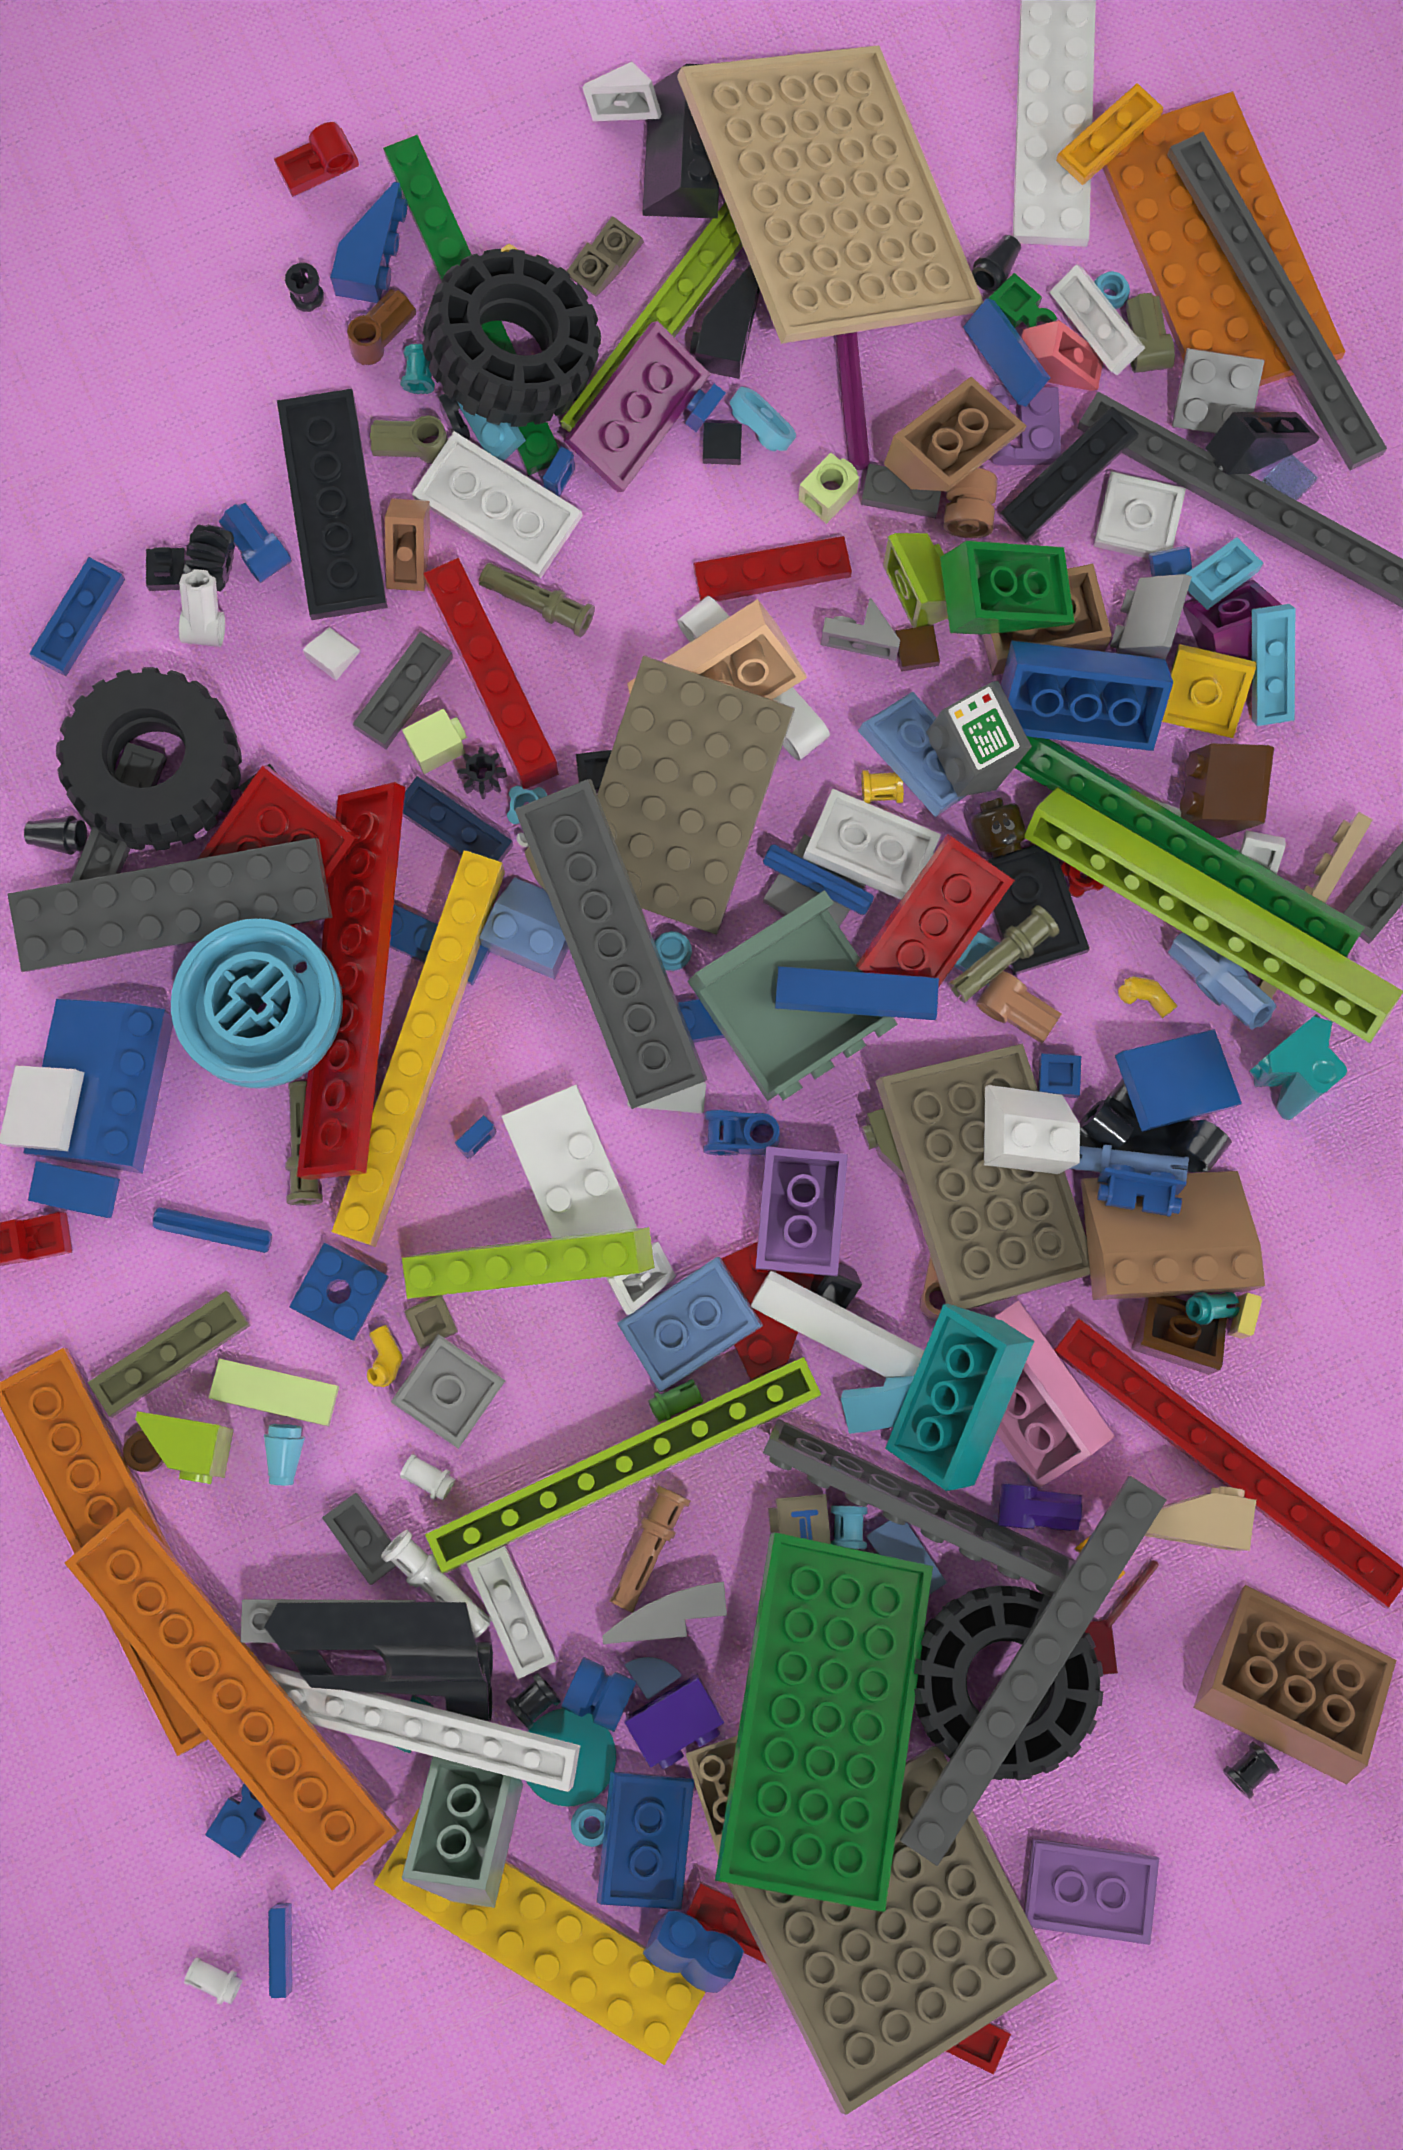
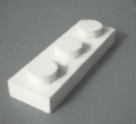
M1076 264L1049 292L1112 373L1118 375L1145 349V346L1098 286L1079 265Z
M506 1546L467 1563L517 1679L556 1662L554 1653Z

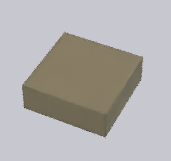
M438 1295L404 1311L420 1349L430 1346L437 1334L447 1338L458 1333L442 1295Z

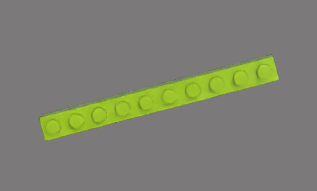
M1056 788L1036 807L1025 832V839L1368 1043H1371L1403 994V990L1061 789Z
M802 1357L426 1533L425 1536L441 1573L450 1572L816 1400L822 1394L805 1358Z

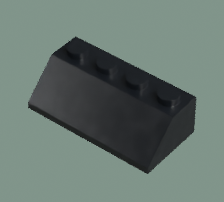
M685 64L684 66H694L703 64ZM679 68L653 86L662 115L659 119H648L643 216L718 219L719 183L677 78L681 69Z

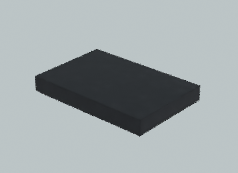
M1033 845L986 860L1014 880L992 911L1001 941L1005 939L1004 934L1006 930L1011 926L1017 927L1031 915V909L1037 905L1041 906L1051 915L1059 928V933L1055 937L1048 936L1033 949V955L1029 958H1019L1010 965L1013 976L1089 952L1090 948L1056 856L1037 845Z

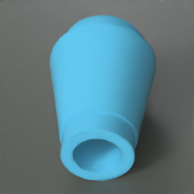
M291 1424L269 1425L268 1434L264 1435L269 1484L281 1486L294 1484V1477L305 1437L301 1436V1426Z

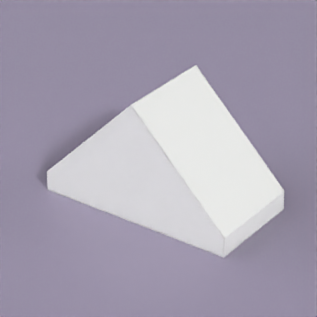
M633 62L589 81L582 87L593 121L659 119L662 115L652 80Z
M659 1242L652 1243L655 1268L638 1274L606 1277L626 1315L634 1313L676 1277Z

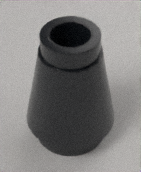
M1004 235L1001 240L974 262L972 274L976 284L983 290L995 291L1008 279L1018 253L1021 251V244L1015 237Z
M75 816L28 821L24 828V838L28 845H35L73 855L76 851H83L87 842V827L83 820H77Z

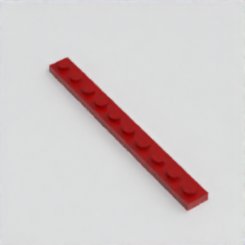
M1078 1318L1054 1349L1059 1358L1225 1486L1245 1490L1244 1498L1256 1500V1510L1383 1608L1390 1607L1403 1588V1567L1081 1319Z

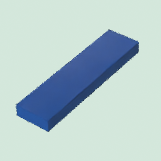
M778 966L775 1009L936 1020L939 978Z

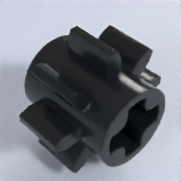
M479 747L478 754L471 757L468 754H464L466 768L458 769L457 774L460 779H469L463 786L465 793L468 794L474 789L480 793L482 799H485L486 793L492 790L500 793L501 788L498 778L507 777L506 768L496 767L501 761L499 753H495L490 757L484 753L483 747ZM487 768L485 778H477L480 769Z

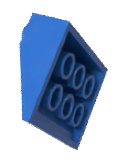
M56 999L42 1067L76 1069L84 1072L68 1151L24 1148L23 1154L143 1174L173 1029L172 1016L165 1009L130 1003Z

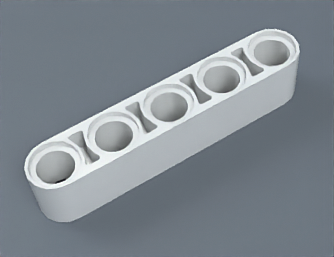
M707 596L679 618L677 622L683 634L692 642L730 616L713 598ZM793 687L773 699L795 708L783 747L796 760H802L830 737V732L825 723Z

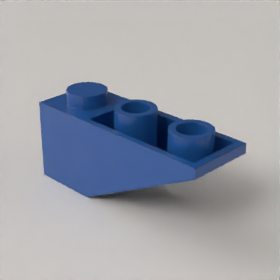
M393 182L339 242L330 277L335 296L378 303L381 300L382 291H388L391 282V268L388 267L391 256H396L399 249L400 236L397 233L399 222H405L408 209V201L403 199L400 183Z

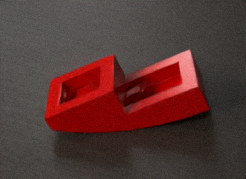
M57 1212L27 1220L13 1219L0 1222V1266L73 1253L67 1213Z

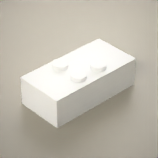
M577 1085L501 1116L552 1238L637 1228Z

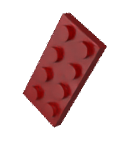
M947 834L856 966L864 973L939 978L940 987L1014 880Z

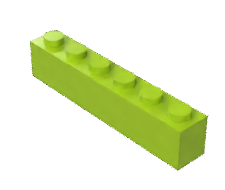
M649 1227L427 1252L402 1258L407 1299L638 1274L655 1268Z

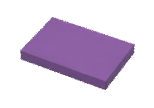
M1032 1838L1024 1913L1032 1928L1150 1945L1159 1857Z

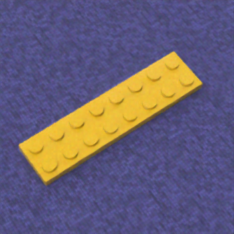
M418 1808L374 1885L665 2065L706 1992L692 1986L681 1973H671L659 1969L644 1956L645 1946L505 1861L495 1908L452 1902L403 1881L402 1875L419 1812Z

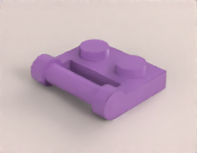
M996 385L990 388V394L1008 410L1009 405H1019L1004 385ZM1043 387L1026 407L1019 405V418L1026 425L1025 431L1020 434L1021 448H1014L1011 446V442L992 456V461L995 465H1051L1061 455L1058 387Z

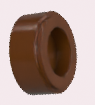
M143 1431L132 1434L126 1440L123 1447V1457L127 1465L133 1470L152 1472L164 1463Z

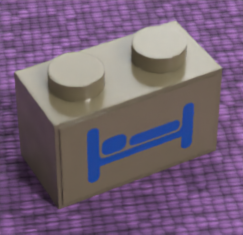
M826 1494L775 1499L776 1508H768L770 1533L776 1532L831 1544Z

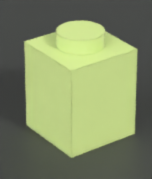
M444 708L402 729L405 740L423 774L465 754L462 740L467 738L466 733L458 718L455 717L450 720Z

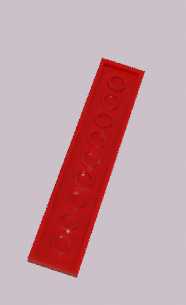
M396 782L338 795L336 819L358 835L360 839L328 883L333 918L324 920L321 950L328 957L338 975L343 996V1010L340 1027L331 1047L325 1056L308 1071L297 1177L314 1180L366 1174L406 788Z

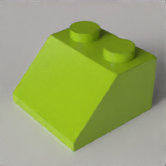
M894 533L888 536L883 567L912 627L929 626L948 619L940 557L944 555L942 548L939 544L933 545L928 533Z
M137 1411L135 1420L167 1468L180 1471L179 1479L211 1484L213 1476L225 1478L234 1429L216 1424Z

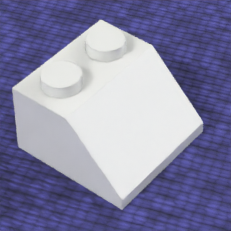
M992 1085L985 1087L984 1165L1060 1174L1080 1163V1123L1063 1095Z

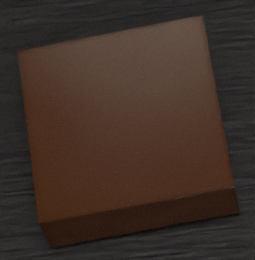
M934 625L895 631L900 639L898 658L901 671L939 666L940 658Z

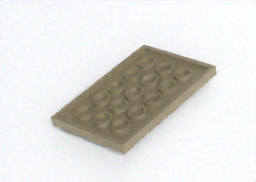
M648 656L642 657L597 796L641 908L717 935L795 708Z
M1023 1044L881 1077L875 1081L946 1304L968 1310L1090 1276L1087 1238L1065 1171L1060 1174L984 1165L985 1087L992 1085L1038 1092Z

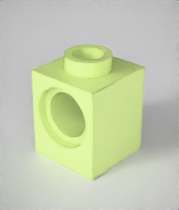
M830 453L801 482L798 500L827 524L857 493L859 484L858 472L849 461L843 458L839 460L834 454ZM827 481H833L838 483L840 488L828 490L822 484Z

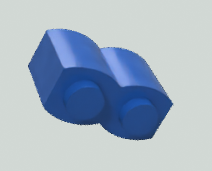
M668 1911L658 1921L643 1951L644 1956L659 1969L671 1973H681L692 1986L709 1993H718L734 1978L744 1953L742 1947L731 1937L720 1932L706 1931L696 1919L678 1911Z

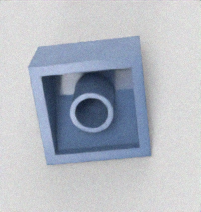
M514 877L495 902L479 940L481 945L488 948L491 953L555 980L569 947L553 906L544 889Z

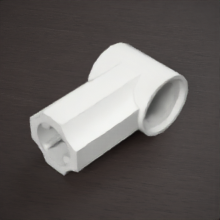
M194 569L188 574H182L179 582L182 603L179 620L180 642L221 647L225 634V615L218 610L216 578L212 577L208 571Z

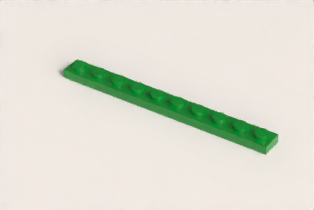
M417 134L384 147L383 150L396 182L400 183L403 198L408 201V209L442 283L444 274L452 266H460L461 260L472 254ZM491 321L481 325L486 336L496 346L504 351L516 354L502 321ZM530 422L527 426L518 427L526 441L516 450L527 475L529 476L549 468L559 451V447L548 423L535 425L534 422Z
M1026 736L1032 747L1015 766V769L1052 791L1056 788L1061 789L1341 955L1348 957L1365 929L1363 925L1052 740Z

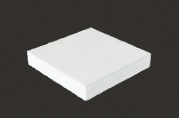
M1111 471L1093 547L1149 559L1148 554L1172 549L1186 488Z
M15 1065L0 1134V1144L11 1147L68 1151L84 1072L76 1069Z

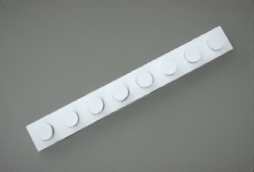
M268 1664L264 1665L313 1725L567 1792L573 1788L580 1745L376 1692L311 1688L299 1672Z

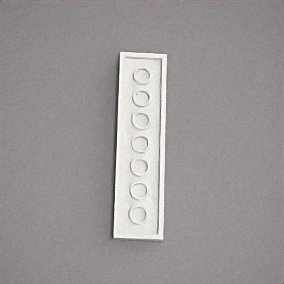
M1020 0L1013 237L1022 244L1087 247L1089 242L1091 179L1084 185H1081L1056 159L1060 151L1092 124L1096 0Z

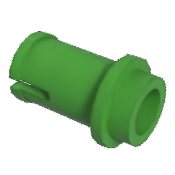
M690 1379L688 1382L663 1394H660L658 1391L655 1392L654 1398L648 1400L659 1423L663 1420H670L671 1416L698 1403H703V1399L694 1380Z

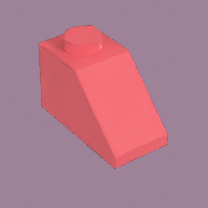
M1060 320L1023 329L1022 339L1051 377L1047 383L1089 391L1098 390L1103 361L1086 340Z

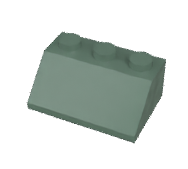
M433 1756L402 1875L403 1881L452 1902L495 1908L523 1788L521 1779Z

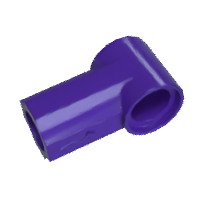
M1001 1484L998 1526L1034 1529L1036 1526L1056 1530L1079 1531L1082 1518V1495L1037 1491V1487Z

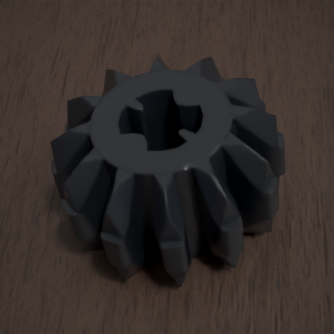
M198 524L190 534L189 544L186 545L187 552L184 558L185 566L183 571L185 574L192 572L194 569L208 571L212 577L216 578V589L221 592L229 581V574L232 571L235 549L233 534L219 526Z

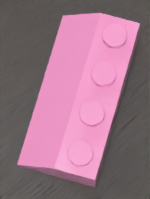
M1017 1301L993 1318L1002 1320L1034 1340V1344L996 1434L1031 1484L1039 1489L1092 1455L1115 1436L1022 1304Z

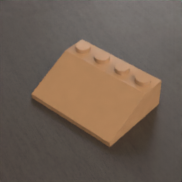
M1238 1171L1187 1173L1186 1186L1178 1195H1175V1197L1182 1198L1180 1213H1172L1170 1217L1142 1212V1196H1136L1134 1210L1105 1206V1201L1097 1200L1099 1185H1107V1183L1098 1182V1178L1081 1179L1093 1300L1194 1295L1198 1292H1205L1207 1294L1248 1292L1264 1287L1265 1279L1261 1244Z
M1245 1585L1239 1594L1204 1673L1193 1708L1347 1785L1368 1766L1397 1660Z

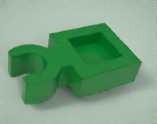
M1015 273L989 297V299L997 303L1014 328L1021 322L1027 328L1037 326L1036 323L1038 322L1050 323L1057 320L1054 312L1047 308L1038 307L1042 296Z

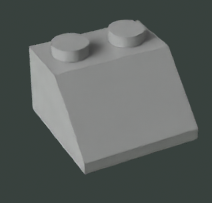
M1180 574L1139 578L1134 591L1127 589L1120 612L1127 613L1123 626L1116 625L1110 647L1116 648L1115 653L1166 659L1173 643L1192 576Z

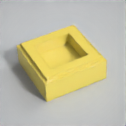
M1251 1293L1238 1296L1239 1303H1236V1307H1240L1238 1315L1232 1319L1229 1336L1244 1339L1254 1335L1262 1299L1261 1296Z

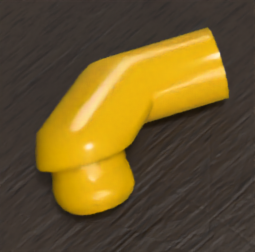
M1132 976L1125 979V984L1118 988V996L1124 1003L1132 1004L1137 999L1146 1000L1162 1019L1178 1007L1163 987L1153 979Z
M384 1325L369 1333L378 1351L373 1367L367 1371V1380L374 1387L390 1385L395 1380L403 1360L402 1353L387 1325Z

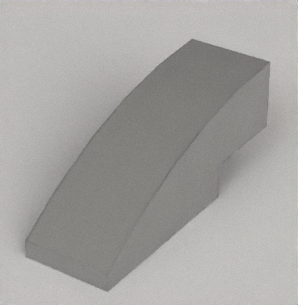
M724 1581L687 1588L646 1604L622 1619L602 1635L603 1644L687 1637L685 1619L727 1616Z

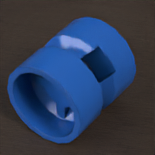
M583 1657L561 1708L580 1717L588 1713L592 1714L593 1723L615 1732L637 1681L618 1672L610 1676L606 1675L605 1666Z

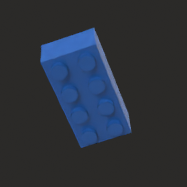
M1011 641L1001 681V687L1025 735L1028 737L1154 751L1173 685L1165 659Z

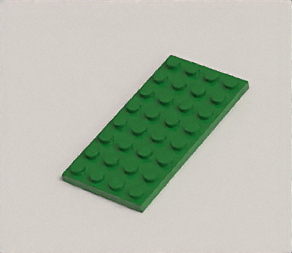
M776 1532L770 1534L715 1881L885 1912L915 1701L914 1689H916L918 1674H914L916 1659L920 1660L921 1642L924 1635L933 1566Z

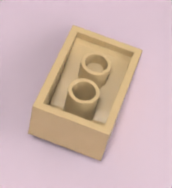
M1223 1486L1211 1488V1493L1197 1495L1163 1506L1145 1536L1228 1551H1250L1256 1500L1244 1498L1245 1490Z

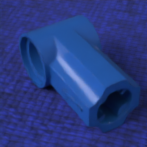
M246 503L235 504L224 512L219 523L224 530L232 532L234 544L241 552L242 560L259 583H262L292 562L278 538L272 532L270 534L267 532Z

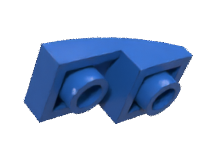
M36 1161L28 1201L112 1218L120 1179L90 1171Z

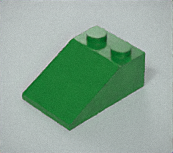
M965 541L940 557L950 633L985 635L1067 626L1075 623L1064 547Z

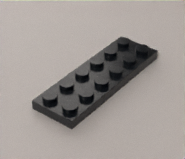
M353 389L277 400L311 620L388 608Z

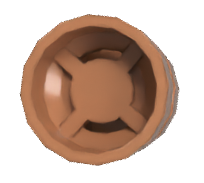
M977 468L947 491L946 498L950 503H947L945 506L943 528L946 532L962 538H981L992 533L995 508L992 504L996 500L998 478L994 473Z

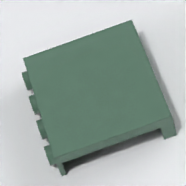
M825 890L705 966L687 981L767 1102L777 1095L784 1101L803 1088L799 1080L810 1073L814 1079H817L835 1067L831 1059L842 1052L846 1058H849L867 1046L863 1040L864 1037L875 1032L879 1038L898 1025L894 1019L895 1017L775 1009L778 966L864 973L856 966L860 957L827 910L834 903Z

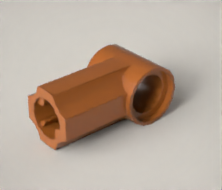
M390 289L366 315L356 317L348 325L347 333L350 351L356 362L362 365H373L379 362L384 355V347L416 315L415 307L410 303L408 297L399 290L394 291ZM365 338L373 339L371 342L368 343L359 342L360 340Z

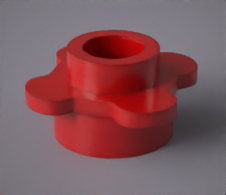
M1066 862L1062 864L1061 869L1069 882L1071 896L1079 898L1086 891L1092 889L1099 891L1104 888L1103 884L1088 875L1087 878L1082 879L1080 877L1081 871Z

